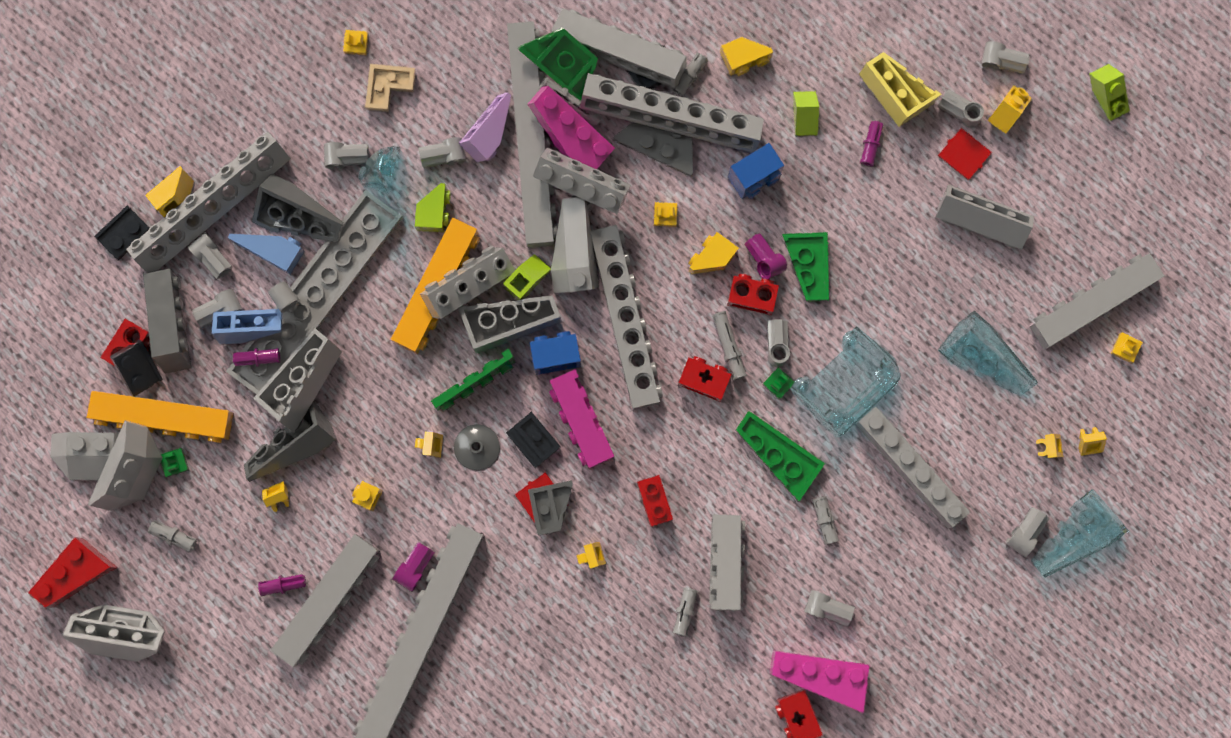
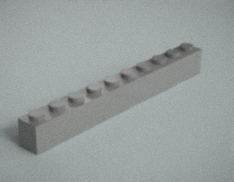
M534 21L508 23L507 30L527 248L554 246L557 225L552 226V217H556L555 203H550V195H554V187L533 177L540 156L547 148L550 149L549 137L544 136L543 127L527 105L540 90L539 86L543 82L544 76L543 72H539L538 66L518 50L520 45L539 38L540 32L539 29H535Z
M457 523L456 527L452 526L446 537L449 539L446 548L442 547L437 555L436 560L439 563L436 569L432 568L427 576L426 581L429 584L425 591H420L416 599V603L419 605L415 612H410L405 624L409 626L405 634L401 632L395 646H398L395 655L391 654L385 664L388 670L384 677H379L374 689L378 691L374 699L369 698L364 708L367 714L364 720L360 719L354 729V733L357 734L355 738H389L485 535Z

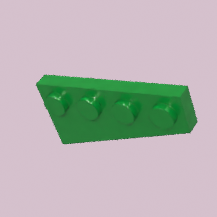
M507 349L502 353L504 357L501 360L496 359L486 363L482 368L483 372L480 374L478 371L471 373L463 380L464 384L461 386L455 384L431 400L437 411L440 409L446 411L455 405L453 401L459 397L465 399L474 393L473 389L480 384L482 387H485L494 381L493 376L500 372L504 375L514 368L512 365L516 362L510 350Z
M750 411L747 412L735 430L798 502L825 465L820 459Z

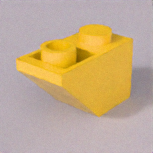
M740 37L721 45L720 54L730 76L734 74L741 76L755 65L762 67L770 62L769 59L772 58L773 50L765 45Z
M1013 85L988 119V122L1006 134L1032 98L1026 90Z
M179 166L145 196L156 210L165 217L170 210L179 206L191 194L194 180Z
M718 232L713 237L709 235L702 244L704 247L700 254L695 253L688 262L691 265L689 272L691 274L724 270L739 248Z

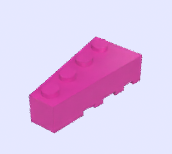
M549 86L541 87L527 104L561 154L594 169H598L615 149Z
M576 369L550 380L552 390L549 393L554 404L559 402L562 410L558 413L563 424L568 423L572 430L568 432L572 444H578L581 450L578 453V457L582 465H587L591 469L613 459L614 454L599 425L594 409L590 406L585 389L579 382Z
M773 650L770 667L771 675L864 713L869 665Z

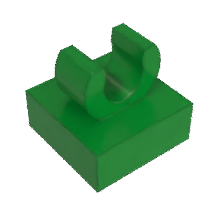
M778 367L762 385L780 400L795 382Z
M183 448L161 454V465L165 477L189 471Z

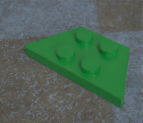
M560 28L518 47L521 53L562 88H567L571 95L581 101L588 73H594L598 58L565 28Z

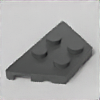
M632 122L613 138V141L691 177L693 174L692 137Z

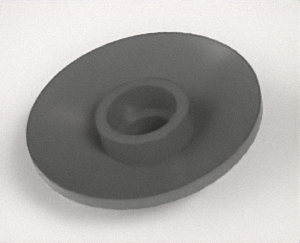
M480 424L465 427L459 432L454 442V453L461 465L471 470L488 468L496 461L500 452V442L495 432L489 427ZM476 442L481 445L478 451L472 449V445Z

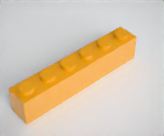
M452 217L390 339L393 343L416 354L420 350L424 351L429 341V338L426 337L430 329L434 331L439 319L432 317L420 293L425 291V286L431 282L443 280L447 272L464 267L463 263L470 259L468 254L471 248L475 249L480 240L476 228Z
M91 391L86 418L94 420L93 424L108 427L109 422L116 423V428L121 429L126 420L147 426L150 433L157 429L162 430V435L176 437V433H184L185 438L199 440V436L208 437L207 441L222 443V439L229 440L234 413L222 409Z

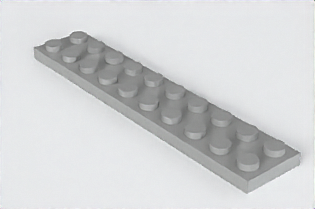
M365 190L342 221L344 223L339 241H326L290 287L300 299L299 309L293 313L289 311L283 312L282 332L249 341L241 351H254L255 348H258V350L279 348L280 363L260 364L259 367L256 365L234 366V363H232L226 372L257 394L315 328L318 330L403 217Z

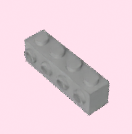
M549 148L540 156L533 174L534 178L615 214L623 206L631 186L620 179Z
M949 184L936 213V218H939L944 223L955 224L966 231L979 233L987 239H995L1009 247L1019 249L1023 248L1034 222V216Z
M490 246L481 252L482 255L477 259L474 257L463 263L464 267L447 272L443 280L439 282L434 281L426 285L425 291L420 293V296L432 317L442 319L510 276L515 269L505 250Z

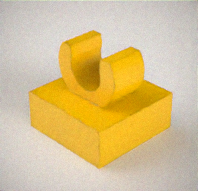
M345 30L344 54L367 55L368 31Z
M655 202L654 226L676 227L677 203Z
M1121 332L1110 354L1133 363L1143 342Z
M1096 427L1092 428L1091 434H1085L1084 429L1080 430L1078 449L1081 456L1104 452L1107 441L1104 432H1098Z
M425 432L424 439L416 438L415 448L423 449L422 455L441 458L443 435L435 432Z
M1060 434L1045 435V439L1036 440V444L1044 443L1046 445V450L1039 452L1038 456H1048V458L1064 457Z
M284 481L262 490V499L265 506H271L274 512L278 511L276 505L278 502L282 501L286 507H289L288 489Z
M600 542L584 545L585 553L576 555L579 564L588 562L590 568L606 564Z

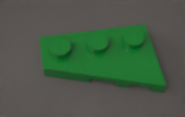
M828 232L782 234L806 302L829 301Z

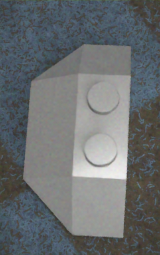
M124 421L89 500V506L112 511L144 500L162 460V456L147 426Z
M64 432L52 434L50 457L69 480H99L119 433Z
M103 604L80 614L71 615L63 637L90 654L137 662L158 652L165 632L150 612Z

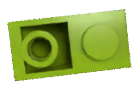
M1110 64L1089 73L1092 91L1109 121L1130 112L1123 73Z
M440 183L416 204L415 228L417 231L444 232V227L449 225V213H446V204H450L451 191L447 190L445 183Z
M533 254L503 283L504 289L517 300H523L550 272L551 268Z

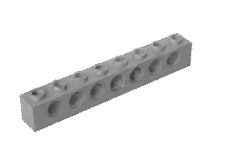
M589 73L579 107L752 153L756 151L760 142L764 121L763 118L736 112L732 109L701 103L689 98H682L666 92H659L643 86H636Z
M269 132L258 137L250 147L241 151L232 162L223 166L214 177L205 181L197 191L188 195L179 206L170 210L161 221L152 225L144 235L134 240L127 248V251L146 273L159 270L261 185L271 174H274L291 160V158Z
M617 225L592 230L593 249L632 410L660 404L659 398H663L660 384L656 385L654 376L658 375L655 362L650 363L648 355L652 353L650 341H645L643 332L647 331L644 318H639L638 314L641 304L639 296L634 297L632 289L636 287L634 275H629L627 266H630L631 263L628 252H623L622 244H625L623 231H618ZM608 247H614L617 249V254L608 256L604 251ZM618 268L623 274L620 278H613L610 275V271ZM624 290L627 292L628 297L625 300H618L615 297L616 292ZM624 312H630L634 318L630 322H623L620 316ZM629 334H635L638 336L639 341L631 345L627 343L626 337ZM634 356H641L644 359V364L636 367L631 363V359ZM646 378L650 385L646 389H640L636 384L637 380Z

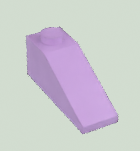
M508 92L498 95L459 142L462 148L476 162L489 161L497 153L496 149L501 144L511 95Z

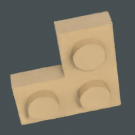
M370 64L365 104L366 110L389 112L391 90L414 92L416 69Z

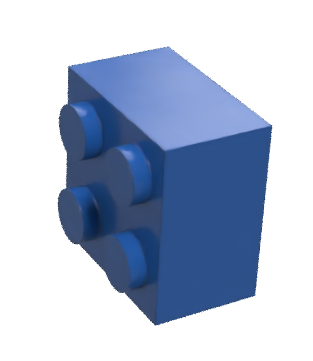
M768 143L730 166L728 179L741 199L745 197L751 199L760 193L759 189L763 186L771 187L779 181L784 164L771 144Z
M570 331L558 333L557 337L549 339L547 335L534 338V341L530 342L536 375L581 367L576 334H571Z

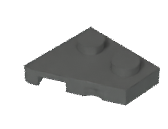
M572 480L528 490L538 536L561 531L573 485Z

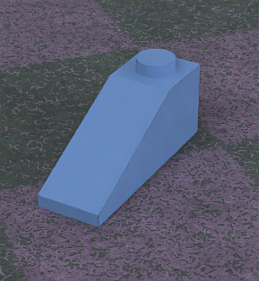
M229 234L227 237L233 243L290 275L304 254L303 249L300 247L301 243L291 237L288 240L281 236Z
M279 309L213 312L212 334L219 344L245 343L282 332L283 313Z

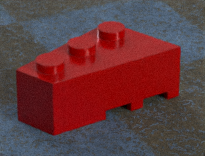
M74 537L28 593L45 608L56 607L118 567L84 538Z

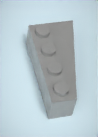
M315 328L256 394L254 399L281 424L294 433L342 351Z
M712 515L709 609L740 610V605H743L741 582L744 580V568L741 567V558H744V544H741V535L745 534V521H741V515Z

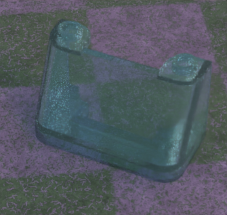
M857 326L843 336V351L812 380L808 376L798 378L790 388L795 397L836 438L844 435L895 387L901 377L896 359Z

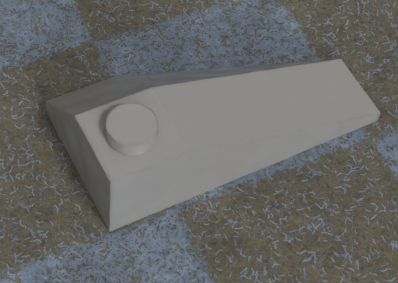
M579 197L562 199L551 266L554 293L576 292L599 287L587 202Z

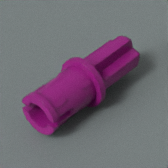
M879 121L870 122L866 140L863 141L864 149L860 164L870 167L874 166L877 149L881 146L879 141L883 123Z
M255 348L254 351L233 353L234 366L256 365L259 367L260 364L280 363L281 361L279 348L270 350H258V348Z
M303 574L284 578L279 576L277 579L261 581L258 584L259 594L261 597L280 592L285 594L289 590L304 588L306 586V578Z

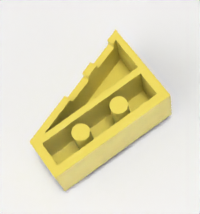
M884 52L867 62L859 73L860 77L898 127L933 105L941 96V93L937 90L935 92L923 84L924 81L919 77L916 79L906 71L904 66Z

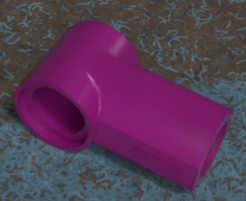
M762 234L754 235L744 244L756 260L757 271L763 279H770L787 270L785 257L780 253L775 254Z
M417 542L407 560L395 572L392 580L413 592L417 586L416 583L422 579V573L435 552Z

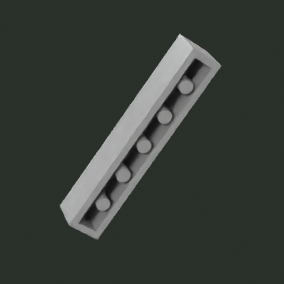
M562 8L551 30L553 32L560 28H565L597 56L598 59L675 89L687 66L686 56L681 51L667 49L655 41H646L635 33L628 34L617 26L602 24L596 18L591 17L589 19L575 10L569 11Z
M1149 253L1142 257L1141 254H1138L1129 260L1130 265L1124 269L1122 265L1109 272L1110 278L1104 280L1101 277L1091 283L1092 289L1087 292L1081 289L1072 295L1073 300L1066 304L1063 300L1053 306L1054 312L1048 316L1044 312L1033 319L1035 323L1030 326V329L1043 349L1049 348L1163 278L1165 275L1152 255Z
M877 407L870 410L855 424L947 528H953L970 513L965 505Z
M354 534L270 651L292 667H296L298 664L303 665L310 656L308 650L313 644L317 646L324 636L322 633L326 625L331 626L337 619L338 614H336V611L340 606L345 607L352 598V595L349 593L355 586L358 588L365 580L366 576L363 575L368 567L372 569L380 559L378 556L380 550L359 535Z

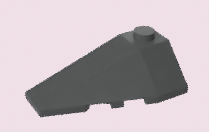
M271 174L259 186L252 223L272 232L286 231L291 232V235L295 236L305 234L310 235L314 239L332 242L339 241L344 222L293 183Z
M314 400L294 433L287 427L283 430L278 427L273 432L275 435L269 445L262 444L244 464L246 480L249 482L318 454L336 440L331 423Z

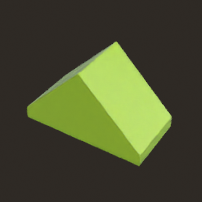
M816 91L793 92L795 136H817L819 103Z

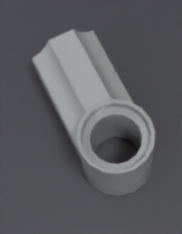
M990 41L985 45L981 66L987 68V66L992 67L991 70L1004 69L1024 74L1028 65L1029 54L1008 49L1002 43Z
M949 89L938 105V108L961 120L969 128L976 127L984 115V109L981 104L970 102ZM967 112H975L978 118L972 119L968 117Z
M448 138L440 144L419 147L422 167L441 164L455 165L454 162L464 163L466 161L465 151L459 144L462 138Z
M340 142L324 144V167L327 169H334V167L342 169L348 165H369L368 144L344 145Z
M203 233L187 247L218 280L228 274L233 268L220 253L218 246L213 243L206 233Z
M285 281L269 290L268 294L281 313L286 311L293 313L299 309L300 299Z
M228 289L218 293L213 300L193 309V315L200 327L204 328L213 323V312L243 311L234 290Z
M775 319L767 321V359L773 367H782L790 357L788 321ZM776 350L781 351L784 354V359H775L773 352Z
M1032 507L1019 527H1016L1011 532L1012 537L1007 538L1006 544L1024 557H1027L1034 549L1037 537L1050 518L1040 510Z
M811 590L804 612L821 619L826 618L838 624L848 626L853 617L855 607L833 600L830 596Z

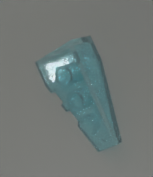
M399 146L381 148L366 161V165L361 167L358 177L364 188L386 194L390 193L402 154Z
M976 311L971 312L961 320L938 349L954 365L960 368L966 365L976 370L975 375L979 377L985 374L995 379L996 385L1019 396H1022L1038 383L996 330Z
M1091 489L1070 508L1073 512L1066 522L1060 521L1057 525L1060 529L1054 538L1047 539L1031 560L1044 578L1110 546L1129 531L1094 489Z

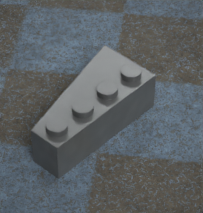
M171 269L143 274L152 359L165 374L191 369L186 325L182 313L184 306L182 298L179 296V290L181 289L179 276H175Z

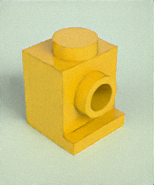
M361 481V484H357L353 491L352 497L354 498L352 502L374 511L383 490Z

